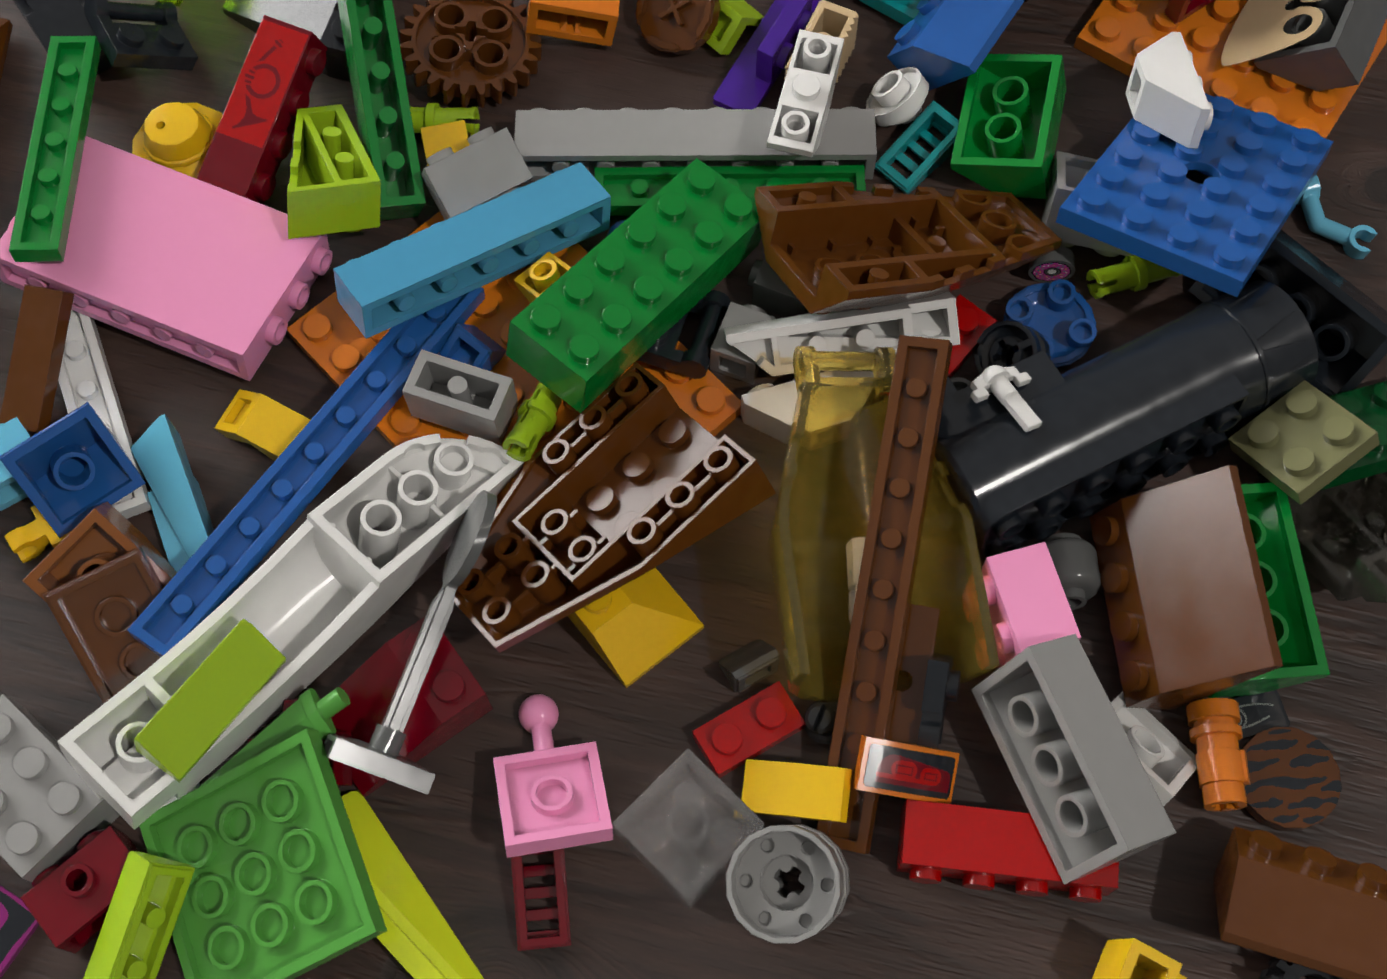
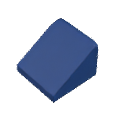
M457 323L438 355L490 371L502 359L506 350L474 325Z

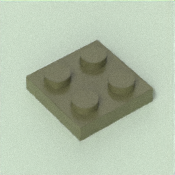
M1306 380L1228 439L1231 451L1300 505L1379 445V437L1376 430Z

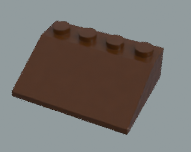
M1227 465L1120 499L1089 517L1126 708L1176 709L1283 666L1237 466Z

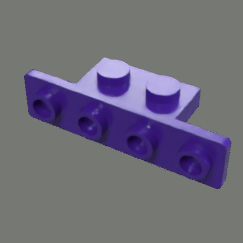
M774 0L713 97L714 105L725 109H754L760 107L782 70H786L785 67L794 51L799 30H805L815 8L821 0Z

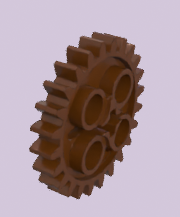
M426 0V7L414 4V16L404 17L405 29L400 30V50L402 61H405L406 74L414 75L416 87L427 84L429 97L435 96L440 91L443 92L444 104L450 103L454 97L460 98L462 108L467 107L470 99H476L480 108H484L486 97H492L495 102L501 104L502 92L505 91L509 95L516 97L518 95V84L528 87L530 85V74L538 73V61H541L542 58L541 35L526 33L527 6L525 4L514 7V0Z

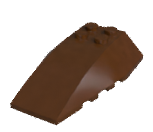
M831 181L756 187L754 194L766 262L811 314H829L834 311L851 309L866 310L871 307L894 305L940 295L1018 268L1060 248L1062 243L1060 237L1009 192L955 189L953 197L942 196L934 187L917 186L915 194L893 193L894 188L889 184H873L872 191L870 192L855 191V186L852 182Z

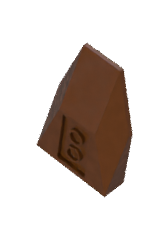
M636 362L527 462L497 507L483 549L471 572L457 588L454 603L495 649L501 653L647 573L775 495L776 491L756 459L725 434L719 440L679 408L661 381Z

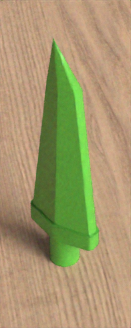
M337 687L320 699L313 688H309L299 696L300 698L202 785L306 728L318 730L321 739L326 740L328 734L336 733L331 717L350 705L348 695L342 688Z

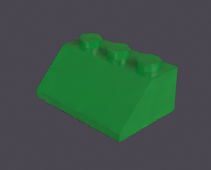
M988 54L977 71L968 76L950 163L952 170L990 191L1009 192L1016 198L1047 199L1066 94L1063 55Z

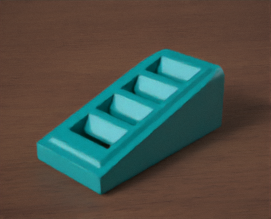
M933 100L875 163V170L904 194H910L953 153L959 120ZM932 126L945 136L942 142L928 131ZM920 137L934 148L931 154L916 143ZM910 149L923 162L918 166L904 154L906 150ZM898 160L912 174L906 179L891 164Z

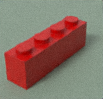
M906 799L901 808L896 872L909 873V880L912 882L940 884L941 877L962 879L963 887L974 890H994L995 883L1016 885L1015 892L1017 894L1036 897L1048 896V889L1069 892L1070 900L1086 903L1101 902L1102 896H1107L1118 889L1119 861L1064 885L1030 813Z

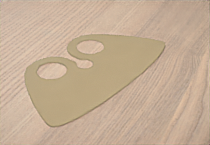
M1248 0L1227 38L1221 57L1222 66L1256 59L1308 38L1321 25L1323 20L1322 11L1312 6H1300L1293 10H1286L1285 5L1292 0ZM1300 0V1H1301L1302 3H1306V2H1316V1H1320V0ZM1305 14L1312 17V24L1303 32L1287 34L1283 30L1285 23L1297 15Z

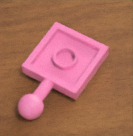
M543 694L527 697L520 705L518 718L521 726L532 735L534 751L493 758L507 858L613 840V828L596 741L555 748L552 729L557 724L559 718V710L553 699Z

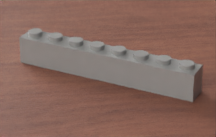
M629 107L620 110H593L590 108L548 110L545 108H534L531 110H516L514 142L533 176L531 181L540 180L555 171L563 170L579 162L595 177V167H687L696 158L707 166L864 165L865 179H873L877 157L875 109H860L857 107L829 110L820 146L813 157L767 148V140L776 109L757 107L754 109L713 107L701 110H682L676 107L664 110H638Z

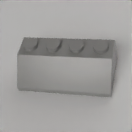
M1076 634L1027 647L971 689L1064 885L1141 852L1176 833Z

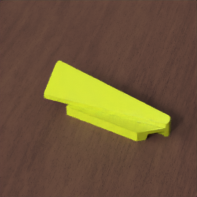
M351 791L341 796L387 928V932L376 938L414 979H484L361 792Z

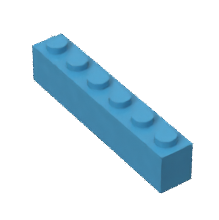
M581 162L563 170L555 171L547 177L526 186L518 187L510 193L484 204H479L466 212L445 221L437 222L429 228L401 240L393 241L385 247L359 258L351 259L345 264L334 268L338 302L367 339L535 263L547 252L557 253L609 229L611 196Z

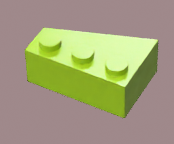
M342 104L297 109L293 157L290 164V181L287 188L288 239L339 232H358L362 229L380 227L381 180Z

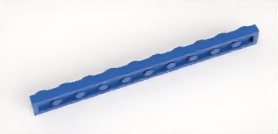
M479 287L393 326L128 628L127 631L130 635L162 657L231 596L403 395L402 390L421 349L438 354L457 323L464 324L485 299L484 288Z

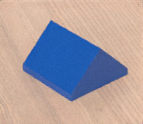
M89 402L0 456L1 462L59 538L72 531L95 507L107 501L112 505L146 483L110 429Z

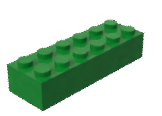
M696 158L510 321L506 355L581 413L653 346L657 339L668 329H671L759 246L761 230L755 200Z

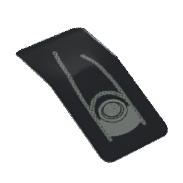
M1277 690L1233 698L1239 704L1241 720L1238 724L1242 726L1243 738L1256 735L1272 727L1290 726V721Z

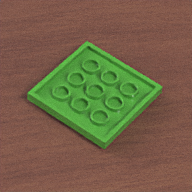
M304 729L189 792L179 800L177 799L158 809L139 825L148 854L195 867L172 933L185 979H294L387 932L318 730Z

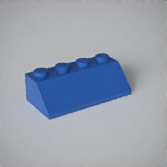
M921 0L916 7L919 13L914 20L909 21L898 31L895 36L897 43L887 58L898 70L906 67L917 68L929 83V91L972 75L977 71L1025 0Z

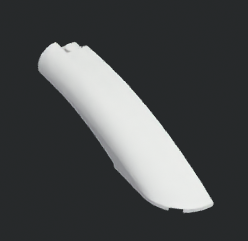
M440 433L414 438L392 448L307 514V520L280 548L187 636L146 671L60 738L57 742L65 758L99 799L103 797L135 830L173 796L178 800L241 747L247 739H250L283 709L285 700L297 697L340 657L451 546L460 522L476 496L483 490L497 496L520 471L524 462L506 454L508 450H504L502 446L468 435L467 440L440 438ZM244 618L286 658V662L179 783L138 753L135 748L134 738Z

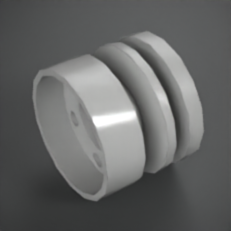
M804 824L769 826L749 835L734 851L726 872L727 899L735 918L752 935L771 943H798L818 934L827 928L843 911L850 892L849 867L840 847L824 832ZM798 868L801 871L799 881L805 886L804 890L797 889L787 893L784 890L787 886V881L782 877V873L791 872Z

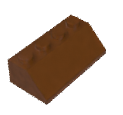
M1235 826L1213 876L1220 940L1343 979H1387V871L1375 864H1358L1335 857L1330 852L1319 847L1310 846L1305 848L1282 841L1267 831H1250Z

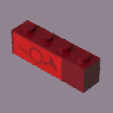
M266 15L263 16L197 176L198 180L263 205L272 196L276 185L275 176L282 159L288 156L292 148V134L295 129L297 109L308 108L310 101L309 93L314 80L325 68L326 51L328 48L313 32Z

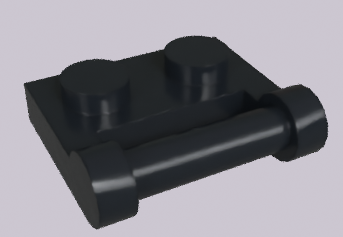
M85 0L84 12L86 19L112 67L193 70L198 56L177 21V8L173 2L157 1L155 5L111 2L107 0ZM112 20L153 22L155 25L115 23Z
M712 290L690 310V312L702 315L690 350L684 352L676 349L689 314L688 312L671 329H668L657 339V342L638 361L689 378H703L710 364L708 353L720 319L724 318L731 302L729 297L725 293Z

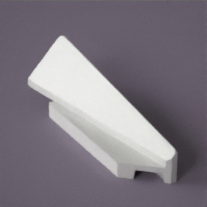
M950 292L894 305L871 307L866 310L851 309L834 311L829 314L807 313L724 329L726 342L755 361L759 367L771 376L896 358L899 335L950 340L952 345H960L956 297Z

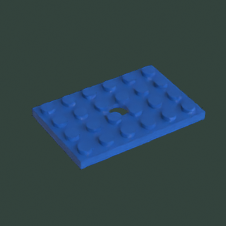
M1208 94L1205 95L1208 102H1211L1213 105V120L1210 128L1203 131L1198 149L1187 148L1132 118L1060 206L1056 223L1238 297L1327 158L1334 141L1321 137L1314 130L1296 128L1278 121L1271 114L1254 112L1235 105L1228 98ZM1188 170H1198L1202 174L1211 177L1205 179L1203 184H1199L1189 180L1186 175Z

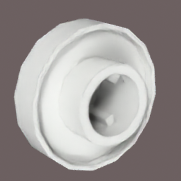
M906 67L888 72L875 83L866 101V109H875V122L880 126L886 127L910 123L922 111V105L929 92V83L920 71L914 67Z

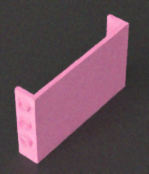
M87 136L85 137L64 261L15 262L9 252L15 216L10 221L8 230L0 238V279L2 282L24 290V285L26 284L73 293L74 299L71 310L248 381L252 379L273 345H279L282 342L289 320L296 310H301L306 305L310 295V288L319 275L323 276L328 271L332 261V251L329 248L327 234L288 239V214Z

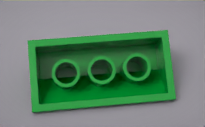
M1273 483L1241 484L1283 666L1211 694L1208 698L1257 695L1330 675L1288 496Z

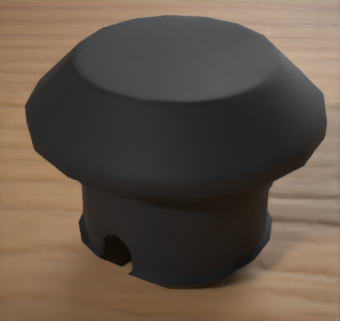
M823 698L816 700L809 705L805 712V731L817 743L829 744L832 741L838 702L834 699Z

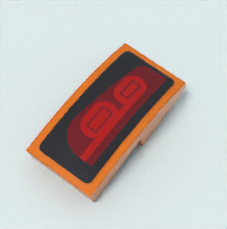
M862 735L852 787L856 790L912 800L951 804L960 753Z

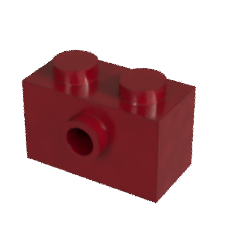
M111 826L86 836L78 844V852L63 864L51 866L41 872L33 880V888L20 897L56 948L76 954L99 935L126 858L130 851L139 852L126 834Z

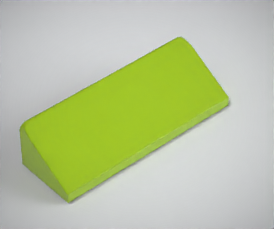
M243 618L134 738L136 751L180 783L286 662V658L251 623Z
M129 852L83 979L157 978L195 871L194 866L143 852Z

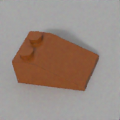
M107 501L95 507L22 581L46 602L43 597L46 592L140 546L163 588L177 572L147 537Z

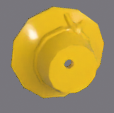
M196 102L164 103L150 112L134 136L132 154L197 179L223 114Z

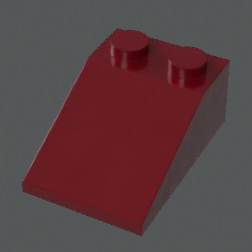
M425 617L387 641L339 686L348 695L350 705L331 717L336 732L352 733L353 739L370 743L377 723L381 725ZM444 633L403 731L407 735L399 755L407 757L414 762L419 761L493 710L486 693ZM352 767V780L364 798L389 781Z

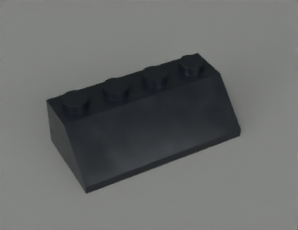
M1280 230L1245 286L1257 280L1271 282L1284 290L1298 305L1309 323L1318 350V371L1311 385L1328 397L1354 390L1387 356V311L1291 236ZM1196 281L1188 290L1202 302L1226 294L1199 281Z

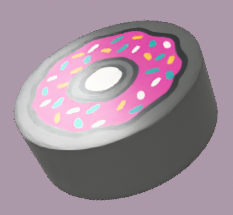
M1063 246L1028 263L1029 277L1042 283H1052L1058 279L1067 280L1075 273V255L1070 249Z

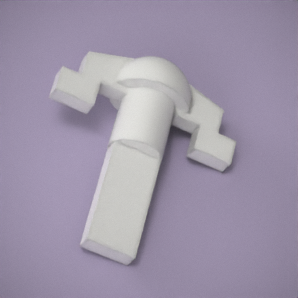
M991 365L985 368L981 375L972 381L970 388L973 391L970 397L975 403L988 399L989 392H992L1025 432L1039 428L1042 424L1039 417L1010 383V381H1013L1017 387L1029 384L1032 378L1027 372L1019 373L1014 366L1002 367Z

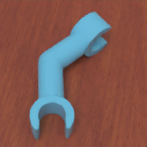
M1315 175L1297 205L1300 204L1308 228L1317 235L1342 244L1344 252L1349 257L1357 260L1364 259L1371 250L1359 245L1355 238L1371 242L1377 235V232L1367 225H1358L1352 229L1326 218L1319 200L1321 194L1320 181L1318 176Z

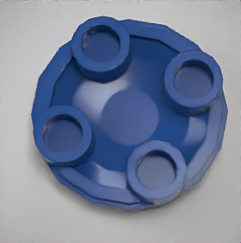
M1058 279L1052 283L1045 282L1030 285L1015 294L1006 304L1003 321L1020 322L1040 332L1049 344L1050 360L1056 368L1071 365L1083 357L1096 337V321L1091 306L1080 293L1076 292L1075 286L1067 280ZM1011 348L1014 352L1019 351L1018 348Z

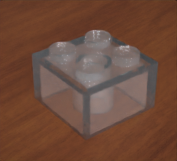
M688 748L612 823V826L619 840L689 910L727 871L734 851L749 835L762 830L764 822Z

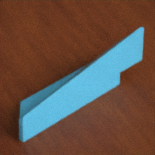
M163 414L131 447V451L152 491L147 492L168 562L178 572L211 535L214 528L200 485L193 476L180 434L166 414Z

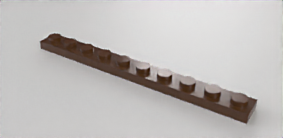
M899 335L827 765L852 769L847 823L818 821L817 830L824 832L840 849L861 854L870 853L879 794L856 790L852 787L861 736L865 735L886 740L889 737L953 347L950 340Z

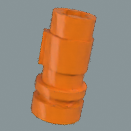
M1207 698L1189 703L1186 706L1188 726L1191 727L1189 738L1191 743L1196 744L1197 754L1195 759L1204 809L1214 812H1226L1245 808L1247 806L1245 786L1251 785L1246 752L1239 749L1238 741L1243 738L1242 726L1238 724L1241 720L1238 702L1229 698Z

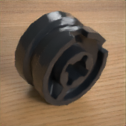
M1009 320L994 323L985 329L977 340L979 347L977 354L974 355L975 365L980 375L985 368L991 365L1011 366L1006 361V354L1014 347L1018 348L1019 351L1014 353L1012 358L1013 364L1042 350L1051 358L1049 344L1040 332L1020 322Z

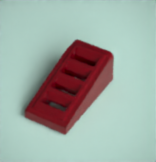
M564 848L528 854L553 853L554 863L524 865L523 856L526 855L511 857L518 951L571 946ZM555 875V885L525 887L526 877ZM557 897L556 907L526 908V900ZM559 919V929L528 932V921Z

